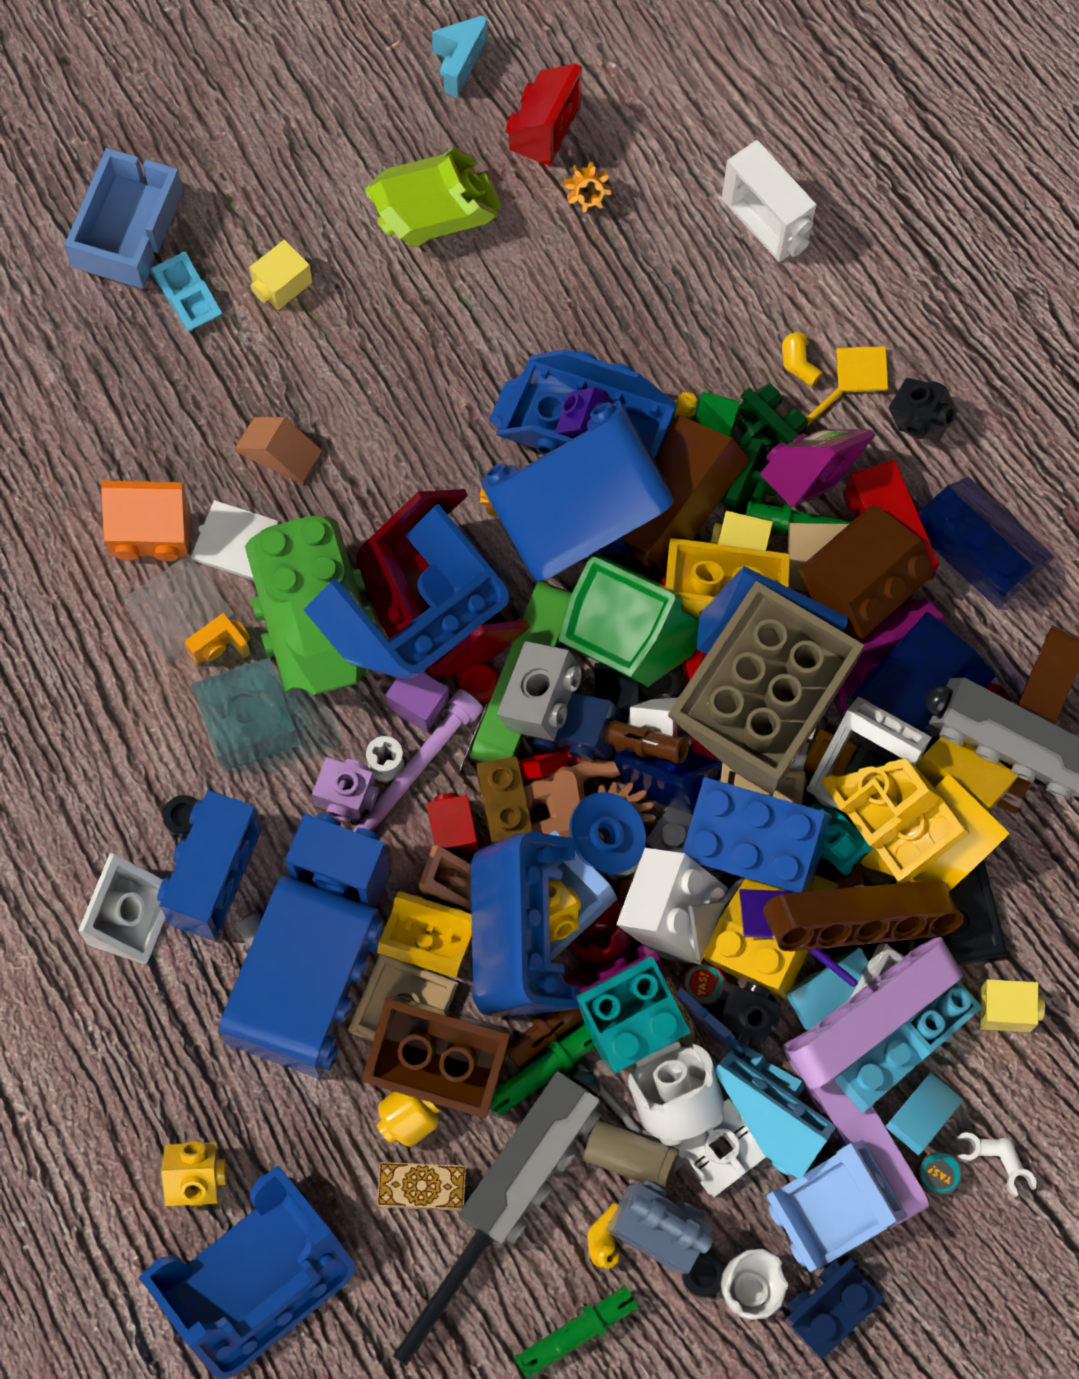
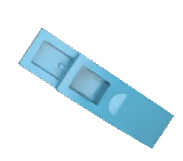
M960 981L956 982L851 1064L834 1079L835 1083L861 1113L865 1112L976 1014L982 1006Z

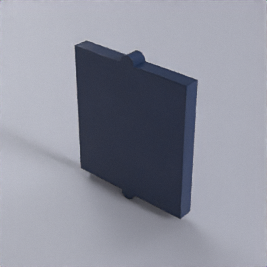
M682 988L677 991L676 996L690 1017L729 1052L742 1060L746 1054L732 1032Z

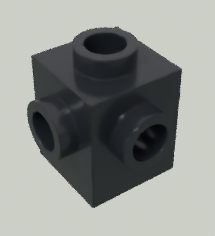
M908 377L905 378L888 407L899 431L906 432L916 439H923L925 437L940 441L945 430L953 424L957 411L947 387L935 381L924 382Z
M723 980L710 1014L732 1032L738 1043L748 1046L751 1039L765 1044L767 1037L772 1036L778 1027L780 1004L768 999L770 994L768 989L748 981L745 988H741Z

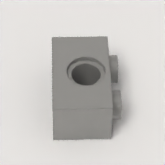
M525 641L497 716L511 732L554 741L558 729L565 724L568 712L567 705L572 692L580 684L582 667L569 650ZM545 688H548V690L544 694L538 696L540 691H542Z

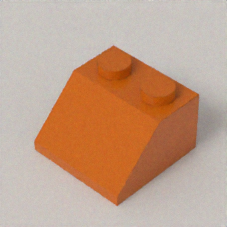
M101 481L103 534L110 556H115L121 560H136L138 556H150L161 561H175L178 557H189L192 512L183 482Z

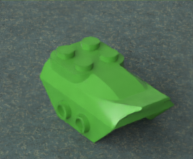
M307 516L261 530L244 546L258 594L257 597L251 598L256 620L261 621L265 619L268 633L261 634L267 658L272 656L276 658L285 692L302 688L312 695H317L360 683L362 675L369 669L357 667L345 661L304 611L308 604L336 578L376 626L371 606H362L359 593L366 592L360 569L352 570L338 521L330 517Z

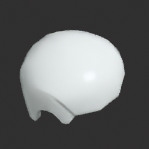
M765 1249L744 1251L729 1261L722 1273L721 1288L727 1305L738 1317L747 1320L764 1319L781 1307L786 1294L785 1291L788 1288V1282L783 1275L781 1269L782 1261L778 1256Z

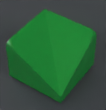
M702 392L695 422L732 437L740 403L739 401L712 393Z

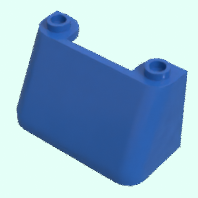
M620 400L613 404L606 402L597 406L590 413L591 418L587 422L588 430L536 461L520 470L515 465L506 466L505 463L498 464L488 470L485 478L480 480L482 489L525 566L536 581L545 580L654 519L671 507L674 502V496L664 474Z
M527 832L512 835L484 847L474 854L470 866L473 960L472 996L477 1009L482 1014L493 1017H509L579 1009L576 996L579 995V987L566 986L559 973H564V964L550 962L548 881L562 879V870H557L559 865L564 861L575 860V839L538 832Z
M278 1165L255 1181L250 1193V1201L255 1210L192 1261L186 1264L178 1256L161 1257L154 1261L150 1268L139 1276V1279L188 1347L213 1376L218 1379H227L244 1369L343 1288L355 1272V1264L351 1257Z

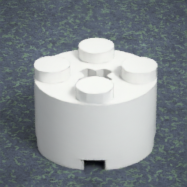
M673 1042L636 1062L637 1068L633 1075L629 1074V1088L643 1127L651 1135L660 1138V1141L667 1146H675L685 1139L698 1136L709 1128L716 1127L723 1120L724 1099L711 1057L705 1049L695 1044H692L693 1048L681 1047L680 1042Z

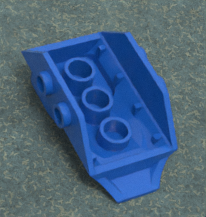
M563 349L531 355L524 372L516 378L505 382L489 421L497 427V436L536 448L540 454L546 455L573 439L555 433L562 413L561 407L568 393L587 389L588 387H598L605 390L609 394V398L615 402L620 400L656 461L675 418L677 403L627 365L621 363L612 365L598 360L588 352L578 351L576 353Z

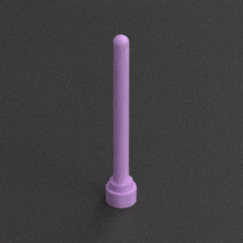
M457 690L448 701L450 706L446 710L448 713L446 718L377 800L372 811H368L353 829L354 832H356L357 828H364L373 832L459 726H465L469 721L474 722L484 709L474 697L464 690Z

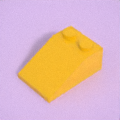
M670 538L665 587L680 593L683 601L681 604L682 611L699 619V614L743 566L788 587L790 554Z
M815 875L811 891L838 889L839 885ZM745 878L719 918L703 957L709 964L716 966L721 971L768 989L771 993L787 999L786 993L791 990L808 954V950L782 951L779 949L774 938L743 937L739 890H789Z

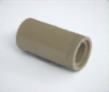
M598 1120L589 1137L583 1160L644 1183L645 1180L650 1181L666 1190L678 1160L679 1150Z

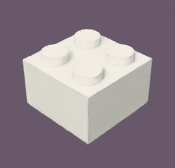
M645 848L616 925L643 945L656 951L661 958L701 965L702 959L701 961L696 959L689 906L717 902L725 895L724 893L728 888L685 853Z

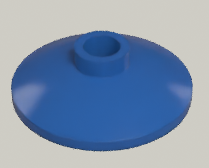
M598 792L581 800L572 812L569 825L570 838L575 839V851L585 864L604 874H620L631 869L639 862L646 845V832L639 813L627 800L613 793ZM598 831L603 834L605 843L600 839Z

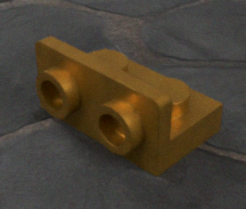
M509 757L477 763V780L490 844L515 834L533 832L518 759L516 757Z

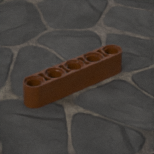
M1054 625L1051 626L1017 703L1018 706L1056 724L1079 670V636ZM999 760L1002 764H1004V765H1005L1006 767H1008L1010 770L1012 769L1013 766H1011V765H1009V764H1007V763H1005V762ZM1018 777L996 806L1016 815L1031 782Z
M941 880L787 893L769 900L762 911L779 949L788 952L941 937L957 930L964 920L963 914L949 888Z

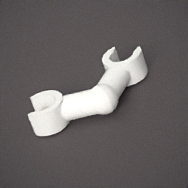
M968 1132L961 1133L955 1138L956 1140H968L974 1147L972 1154L957 1156L956 1159L959 1161L970 1162L978 1156H1000L1009 1176L1006 1187L1013 1197L1018 1196V1191L1014 1185V1180L1017 1176L1026 1178L1032 1190L1036 1189V1178L1033 1173L1023 1168L1016 1153L1014 1142L1011 1139H978L976 1135Z

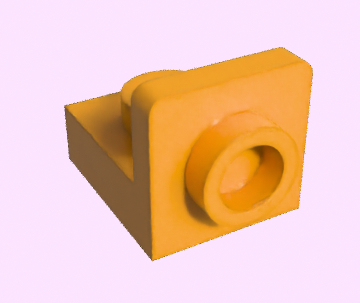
M224 613L184 641L189 656L197 666L205 660L211 662L224 653L228 643L233 645L243 659L251 655L247 643L251 639L250 635L238 620L231 623Z

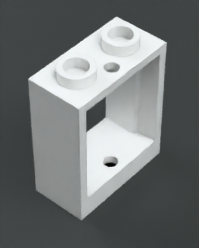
M755 140L727 160L721 199L780 263L789 255L792 257L799 255L808 246L816 203L758 140Z
M858 697L844 715L806 791L815 795V798L821 804L828 807H836L840 810L821 780L827 776H835L831 771L852 731L902 759L907 758L915 767L932 737Z

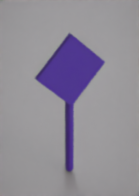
M740 889L743 937L774 938L762 914L763 907L772 898L793 892ZM820 949L808 950L851 987L857 986L858 981Z

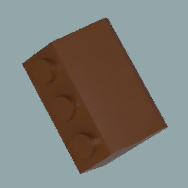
M877 505L868 507L798 568L811 599L848 616V623L843 633L857 639H864L935 574L921 539Z
M391 995L385 999L362 1082L486 1119L502 1073L513 1031Z

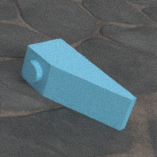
M729 1052L715 1069L717 1077L763 1154L772 1160V1164L777 1170L785 1175H793L801 1180L837 1126Z

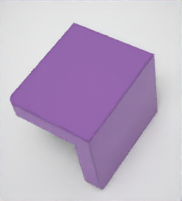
M423 672L413 679L397 677L385 694L386 706L395 714L428 733L448 704L449 688Z

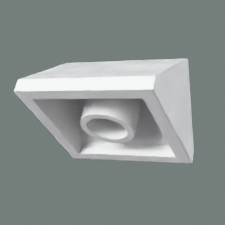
M110 853L78 930L86 944L142 964H147L165 920V916L159 906L161 901L157 900L158 891L163 879L116 854Z

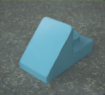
M478 16L433 31L432 51L445 57L440 70V76L444 78V93L457 98L460 95L488 40V18Z

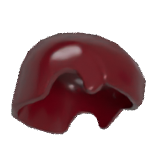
M615 901L570 943L574 952L583 961L605 963L622 956L628 951L632 936L616 925L623 908L621 902Z

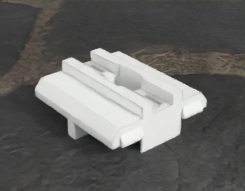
M729 1098L724 1101L722 1110L724 1116L719 1125L673 1146V1148L679 1150L681 1159H683L686 1166L695 1174L699 1183L713 1198L766 1158ZM741 1127H743V1129H741L739 1132H737L736 1134H734L737 1130H739ZM747 1132V1134H745L742 1138L738 1139L741 1135ZM723 1136L733 1147V1150L719 1160L710 1148V1145ZM702 1157H704V1159H702V1160H701L700 1162H698L696 1165L694 1164V1163H696L698 1160H700ZM706 1162L708 1163V1164L705 1165L703 1168L699 1169V1168H700L701 1166H703Z

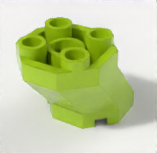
M455 146L443 155L387 168L378 174L373 182L365 188L368 197L375 204L380 215L378 223L382 230L390 237L396 234L399 239L405 241L411 247H419L428 239L485 225L498 215L497 210L500 209L502 204L488 175L484 172L478 176L472 168L478 164L475 159Z

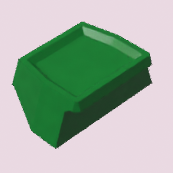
M593 555L589 557L570 597L558 641L649 687L659 678L692 657L697 647L699 620L682 612L681 604L683 601L680 593L600 555Z

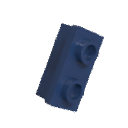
M852 1258L848 1259L843 1265L835 1259L818 1276L823 1284L812 1295L804 1289L786 1306L792 1314L784 1322L819 1361L885 1300L854 1267L856 1263Z

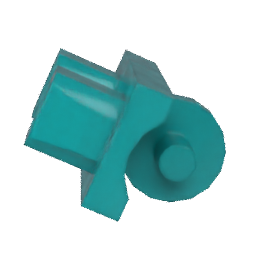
M815 802L810 808L832 814L822 854L842 874L847 876L851 872L854 863H859L862 860L863 854L870 852L873 847L869 846L862 834L836 808L828 806L822 808Z

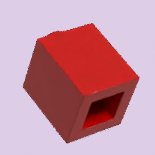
M444 793L436 796L434 801L427 802L428 818L434 845L441 846L457 857L476 853L477 840L468 796H458L457 793Z

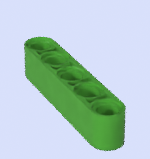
M541 581L537 582L522 619L528 620L531 627L512 644L475 738L470 756L471 759L483 763L517 756L525 735L511 732L497 716V712L524 642L559 648L560 642L558 640L573 592Z

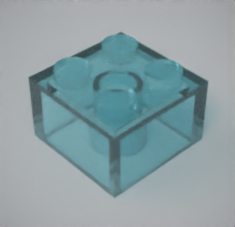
M270 657L192 684L222 772L299 746L296 730Z

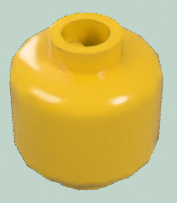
M393 1091L379 1103L377 1109L381 1121L376 1125L389 1143L393 1144L398 1141L402 1145L412 1147L436 1129L440 1122L438 1112L442 1108L441 1105Z

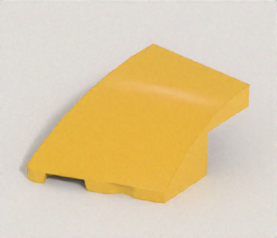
M907 758L887 762L886 765L881 767L870 766L858 769L859 772L842 776H827L821 780L840 810L848 814L869 846L877 850L900 883L909 882L970 834L944 798Z
M948 774L935 789L956 813L970 834L909 882L941 880L951 890L1010 833ZM875 848L860 861L864 867L894 876Z

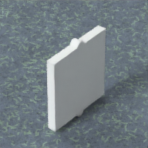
M214 500L204 525H200L198 528L200 535L190 558L192 561L254 581L244 546L261 530L278 525L279 521Z

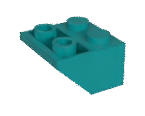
M653 956L636 963L576 996L586 1030L604 1066L615 1074L691 1033Z

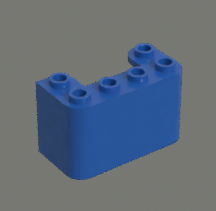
M282 875L274 888L224 1009L219 1025V1033L225 1044L317 1079L321 1078L324 1069L330 1071L339 1051V1047L335 1045L336 1038H334L333 1030L337 1021L343 1023L348 1015L352 998L347 997L351 985L353 981L360 983L368 962L366 958L370 952L377 954L378 943L384 931L382 929L383 920L380 919L379 910Z

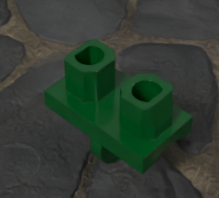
M771 383L755 392L749 387L741 394L743 401L739 406V412L744 417L738 422V425L746 432L740 441L742 445L749 446L751 439L756 438L763 440L764 445L762 449L767 451L772 445L776 447L782 442L786 445L791 443L807 429L808 419L799 410L793 409L783 418L774 411L782 404L783 397Z
M752 438L749 446L738 444L750 460L719 501V503L728 506L730 512L744 515L748 500L751 499L754 502L761 503L765 495L775 496L778 494L760 475L767 466L766 463L768 461L767 456L762 452L763 440Z

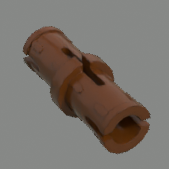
M612 719L605 730L604 739L606 744L633 750L637 756L642 758L654 756L673 761L676 764H682L689 752V742L687 739L658 732V729L651 725L639 727ZM636 738L643 739V740H646V741H649V742H653V743H656L657 745L650 744V743H647V742H644V741H641V740H637Z
M580 1008L549 1012L543 1018L539 1016L531 1021L532 1026L510 1042L507 1052L508 1057L517 1068H522L526 1062L546 1048L547 1045L554 1041L558 1043V1037L581 1019L583 1020Z

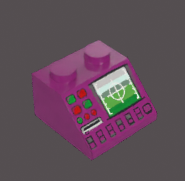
M822 429L808 436L803 433L787 445L784 442L778 444L768 454L767 460L769 463L760 475L794 508L834 489L876 434L871 429Z

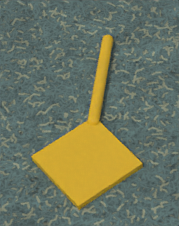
M886 346L836 348L838 388L806 417L808 419L807 427L844 392L888 391Z

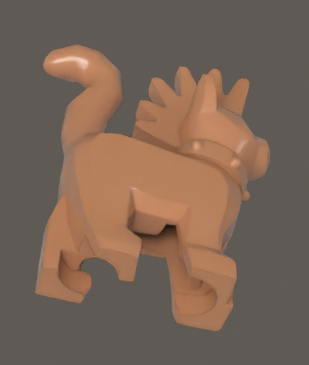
M614 745L617 753L616 760L607 761L595 758L592 762L582 761L575 766H563L557 772L543 778L522 780L529 813H531L534 806L539 804L546 805L549 811L550 818L532 824L533 832L550 834L555 830L562 837L570 838V818L574 808L585 798V782L593 777L614 778L628 772L633 762L632 750ZM615 782L611 784L608 792L619 795L632 804L639 813L643 824L655 822L656 817L654 815L643 814L652 810L654 804L651 802L638 804L646 797L647 792L645 790L629 796L633 790V783H628L619 793H617V784ZM603 785L599 786L598 792H606ZM598 831L600 839L605 840L603 834Z

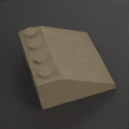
M755 581L668 713V717L736 774L773 796L857 664L864 644L758 581Z

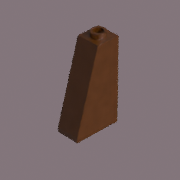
M677 414L656 459L674 496V502L665 512L623 536L622 541L633 552L630 558L635 563L648 571L655 567L667 573L670 538L691 541L750 460L733 438Z

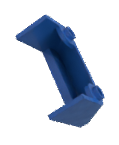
M439 504L434 506L405 535L430 565L418 579L419 592L429 604V609L388 640L336 578L304 609L310 619L349 664L403 679H413L461 643L480 625H484L507 605L509 593L506 585Z

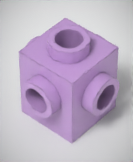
M326 757L312 792L314 806L327 810V815L339 821L349 822L350 818L361 821L365 810L372 811L379 792V788L374 786L373 772L368 771L369 767L356 760L346 759L345 763Z

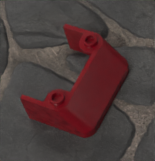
M465 489L418 491L360 547L356 558L357 569H360L365 588L388 638H391L430 608L418 589V579L430 565L405 535L437 504L448 515L468 496ZM528 620L503 623L487 621L423 671V673L440 682L476 665L493 660L531 626Z

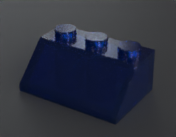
M969 477L946 486L918 513L932 548L998 610L1054 558L1044 546Z
M926 612L846 701V704L850 707L858 697H861L929 735L932 738L923 753L924 755L941 737L939 736L941 729L929 724L932 715L925 707L927 692L935 686H947L949 679L963 677L986 688L996 675L972 647L936 617Z

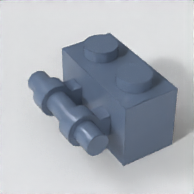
M647 1180L644 1181L643 1185L640 1183L629 1184L606 1231L677 1274H689L700 1251L705 1254L710 1248L713 1238L709 1234L713 1226L702 1221L705 1214L697 1208L684 1202L679 1207L665 1199L668 1192L660 1186Z

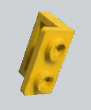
M398 891L394 898L392 913L379 940L377 953L457 979L472 941V914L458 908H451L426 900L417 895Z

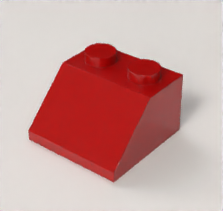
M575 63L540 70L534 83H527L521 97L522 106L518 113L513 112L506 125L505 133L509 134L510 151L551 166L581 107V65Z

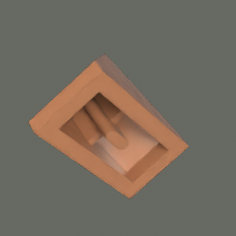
M254 417L235 447L237 453L302 485L305 484L323 454V451L285 417Z
M433 845L419 882L421 897L472 914L471 864L441 846Z

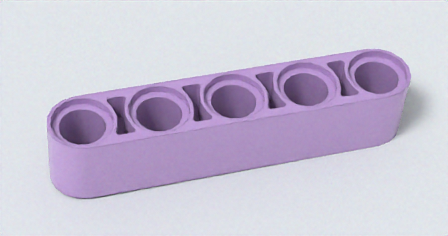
M942 937L928 940L788 1046L786 1052L808 1088L812 1089L822 1086L839 1075L962 978L963 972Z
M803 1034L783 1044V1049L789 1063L798 1078L803 1082L805 1090L818 1112L837 1126L832 1135L840 1149L850 1143L864 1140L903 1206L908 1217L890 1228L899 1225L928 1208V1199L873 1106L861 1113L835 1083V1078L817 1088H808L786 1052L788 1046Z

